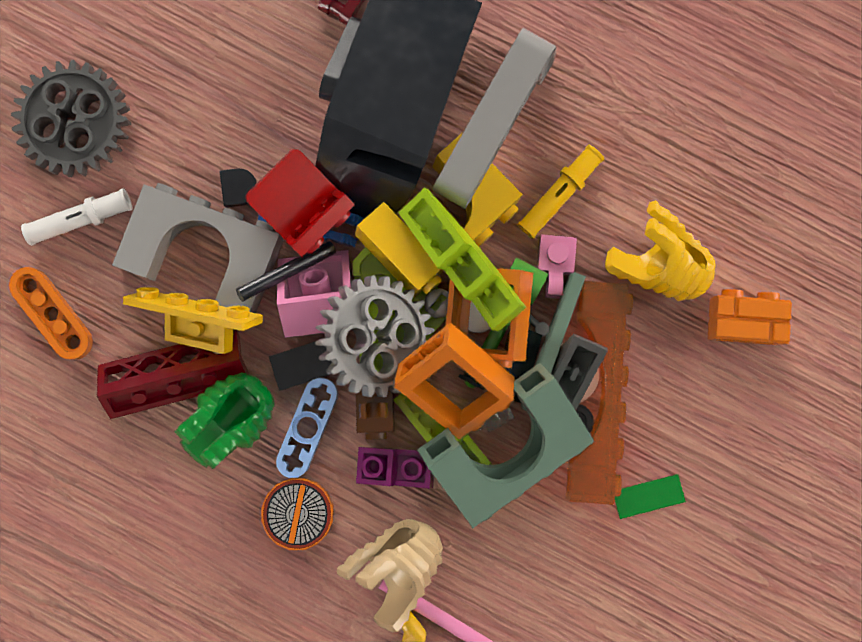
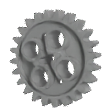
M375 276L365 277L364 283L361 279L352 280V290L348 286H341L338 288L341 298L333 296L327 299L333 307L332 310L320 311V314L328 321L327 324L316 325V329L325 333V338L317 340L316 345L326 346L327 349L319 359L331 360L332 364L326 370L327 374L339 372L336 384L346 385L350 382L349 392L358 393L361 388L362 395L366 397H372L374 392L377 397H387L388 389L391 393H400L394 387L398 364L426 342L425 335L434 332L433 328L424 326V322L431 317V314H420L419 310L425 302L423 300L412 302L415 291L414 289H408L402 292V281H396L390 285L388 276L380 277L378 282ZM371 301L375 302L378 307V315L375 319H372L368 312V306ZM392 310H394V311H395V316L393 317L392 320L389 321V319H390V317H391V315H392ZM399 325L402 326L405 333L401 343L395 335ZM350 330L355 333L357 338L356 344L352 349L346 343V335ZM374 330H379L376 335L373 333ZM362 353L360 363H357L356 358ZM378 353L383 358V367L379 372L374 367V358Z

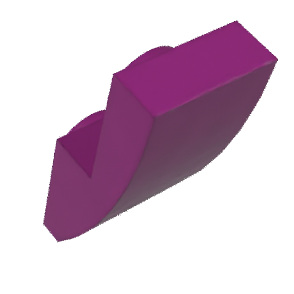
M358 447L356 484L433 488L434 475L427 467L418 450Z

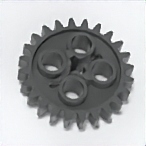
M71 60L68 69H66L60 61H56L55 72H51L46 66H43V78L39 79L33 74L30 75L34 84L32 88L21 85V90L26 94L25 99L14 98V102L22 107L21 111L11 113L12 117L21 121L20 124L12 127V131L18 135H23L17 140V145L22 148H28L24 155L31 160L36 159L35 165L42 169L49 166V171L55 175H58L62 169L64 175L72 177L76 168L79 174L87 176L89 165L98 172L101 171L99 160L103 158L107 162L112 163L113 160L109 152L111 150L122 152L121 147L116 143L117 140L129 138L121 130V127L131 125V121L122 116V114L130 111V107L126 103L120 102L126 97L125 93L120 89L115 90L118 83L112 77L106 79L107 74L101 68L94 72V67L88 62L80 68V65L75 60ZM65 90V99L61 103L55 104L56 95ZM100 101L99 110L93 114H88L90 104ZM75 116H76L75 121H73V120H68V122H67V119H68L69 117L75 118ZM54 123V132L49 137L44 138V129L49 124ZM88 134L89 140L87 144L82 148H77L78 138ZM65 142L64 148H60V146Z

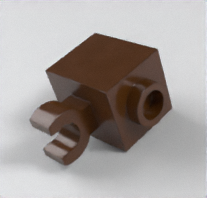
M361 389L358 393H355L357 433H365V440L387 439V432L395 431L394 393H391L388 389L387 397H377L375 392L372 397H366L362 395Z

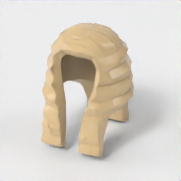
M405 519L395 523L392 528L385 529L383 535L378 536L374 543H366L364 548L357 549L353 555L347 558L344 564L337 567V575L349 580L370 561L371 563L366 565L362 572L356 575V582L362 587L372 590L384 579L388 588L383 605L375 614L374 621L378 626L390 632H398L402 629L403 624L409 620L410 611L416 608L417 600L424 596L425 587L431 584V577L437 574V566L442 564L441 554L443 547L440 537L431 526L417 520Z

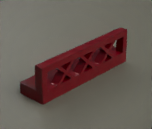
M236 329L233 330V351L226 354L216 355L213 351L177 344L100 364L97 370V398L109 418L114 419L198 397V394L204 393L206 388L214 386L217 380H225L228 375H236L241 372L249 374L241 355L239 333ZM185 355H196L190 362L178 363ZM150 364H161L155 371L143 372ZM120 372L126 373L120 380L108 383L109 375Z

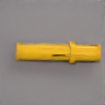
M588 144L585 150L569 167H563L560 171L561 176L527 215L517 223V226L527 236L534 239L537 233L559 211L576 190L581 191L585 187L584 181L605 160L604 156L595 147Z

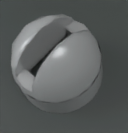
M439 288L433 289L426 295L424 306L427 313L431 314L434 318L446 317L449 292ZM443 294L447 299L442 302L435 312L430 307Z

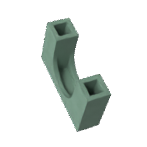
M541 363L514 381V392L527 410L531 420L529 439L524 448L515 457L497 465L477 463L466 454L449 428L418 449L427 467L472 528L491 518L495 512L512 500L519 498L530 487L543 478L550 476L554 470L572 457L582 453L586 447L595 442L555 377Z

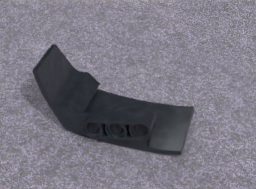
M369 0L362 19L354 16L350 17L325 70L319 89V98L330 103L323 123L315 166L338 190L343 192L355 204L349 210L351 213L365 219L385 202L396 214L414 192L434 143L440 120L481 10L482 2L477 0Z

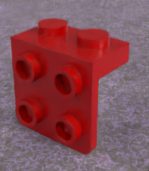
M298 149L290 150L245 196L247 203L301 257L307 252L310 254L317 250L324 242L323 236L333 226L336 228L342 225L351 214L349 210L355 205Z

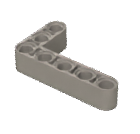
M522 28L433 187L434 192L464 209L467 207L536 84L541 85L556 58L557 46Z

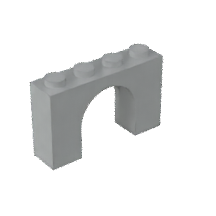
M157 183L156 188L144 184L112 266L155 282L169 245L179 233L195 226L211 227L222 233L228 244L230 255L229 265L215 300L219 302V306H246L250 308V312L256 313L264 291L242 302L237 296L236 289L273 270L284 239L267 222L257 220L256 225L243 221L245 215L232 209L224 208L221 213L210 209L211 203L202 198L191 195L188 201L177 197L178 191L164 184Z

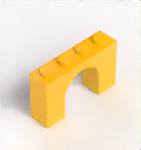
M463 132L437 154L432 167L439 175ZM493 163L465 208L466 224L464 230L478 247L493 235L494 232L490 229L499 220L505 224L519 211L516 204L523 195ZM385 202L357 225L355 236L397 281L403 282V287L406 290L414 289V298L421 291L428 295L441 283L442 279L439 275L444 270L437 268L409 227Z

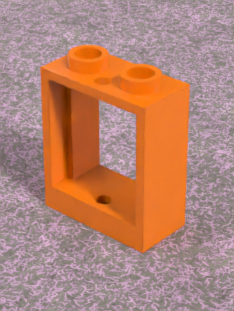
M496 268L507 283L514 287V292L526 308L511 320L508 350L481 349L502 367L512 368L513 361H526L533 273L523 270ZM450 279L446 325L451 322L468 337L471 301L462 296Z
M450 322L398 364L394 387L445 429L449 428L455 437L461 439L470 431H477L488 418L497 412L505 411L511 405L514 398L515 377ZM450 360H453L488 390L462 410L426 381L428 377Z

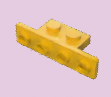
M140 287L136 289V293L123 296V305L165 314V341L221 354L233 351V329L243 331L263 323V315L250 312V308L246 306H219V302L216 300H191L184 293L163 294L159 293V289L156 287Z

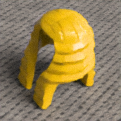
M656 200L649 202L647 213L653 218L647 221L644 235L656 244L641 256L627 254L615 247L610 248L605 260L606 270L610 274L616 275L619 280L627 279L631 284H639L644 289L653 288L657 294L662 293L666 298L673 297L678 302L701 296L713 283L715 276L714 258L708 249L701 245L700 240H694L692 233L686 232L684 224L679 223L675 215L671 214L668 209L661 207Z

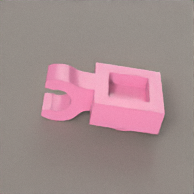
M541 234L537 268L548 273L546 298L560 299V296H562L563 274L570 275L574 272L577 238Z

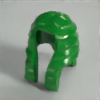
M241 372L236 375H228L225 380H217L214 386L208 387L204 393L198 394V408L174 432L181 439L180 444L183 449L197 463L205 468L209 466L213 470L237 447L252 448L253 443L259 440L261 432L267 429V421L272 419V410L275 406L274 398L270 390L252 374Z

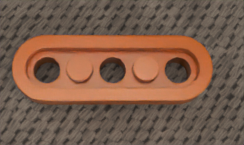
M23 267L16 270L9 281L10 293L53 350L64 359L78 360L84 358L92 348V335L47 275L41 270L32 267ZM35 280L37 287L35 291L30 293L28 284L30 281ZM56 308L58 316L52 321L49 318V312L51 309ZM78 336L80 344L74 349L70 345V340L72 337Z

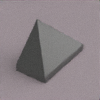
M573 334L561 345L551 374L555 377L576 411L608 349Z

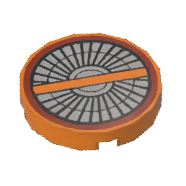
M289 478L276 484L267 493L261 507V522L267 536L276 545L288 550H306L317 545L329 533L333 522L334 505L329 493L318 482L307 478Z

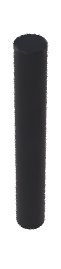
M331 241L322 244L310 254L307 252L303 257L299 256L237 288V296L242 302L336 254L335 246Z

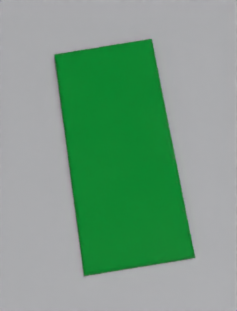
M678 474L612 491L620 519L686 502Z

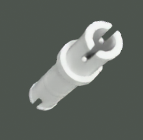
M123 188L97 199L89 197L84 200L83 204L27 224H22V234L26 242L32 246L38 242L91 223L95 226L102 224L105 218L132 210V203L128 193Z

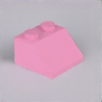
M348 250L337 251L336 254L277 284V307L285 338L324 333L316 329V325L327 324L328 320L320 314L321 310L333 309L327 299L333 296L341 298L338 290L341 286H348L352 290V272ZM297 257L278 259V267Z

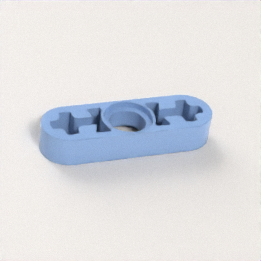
M326 378L313 379L304 390L276 459L277 468L285 477H300L308 471L338 399V389L331 380ZM322 384L328 386L326 392L331 394V398L329 401L323 400L318 410L325 411L324 417L322 418L312 411H304L306 403L310 407H313L315 404L316 396L312 394V390L314 388H321ZM304 417H311L317 422L318 430L312 438H304L298 432V423ZM292 437L299 443L311 444L310 451L302 448L299 454V460L303 462V466H297L293 471L288 469L289 463L284 460L286 455L291 456L296 450L297 445L290 444Z

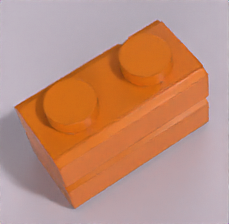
M723 289L721 290V295L711 297L707 338L712 341L779 346L789 344L792 302L791 300H780V293L758 292L757 298L744 297L743 290Z

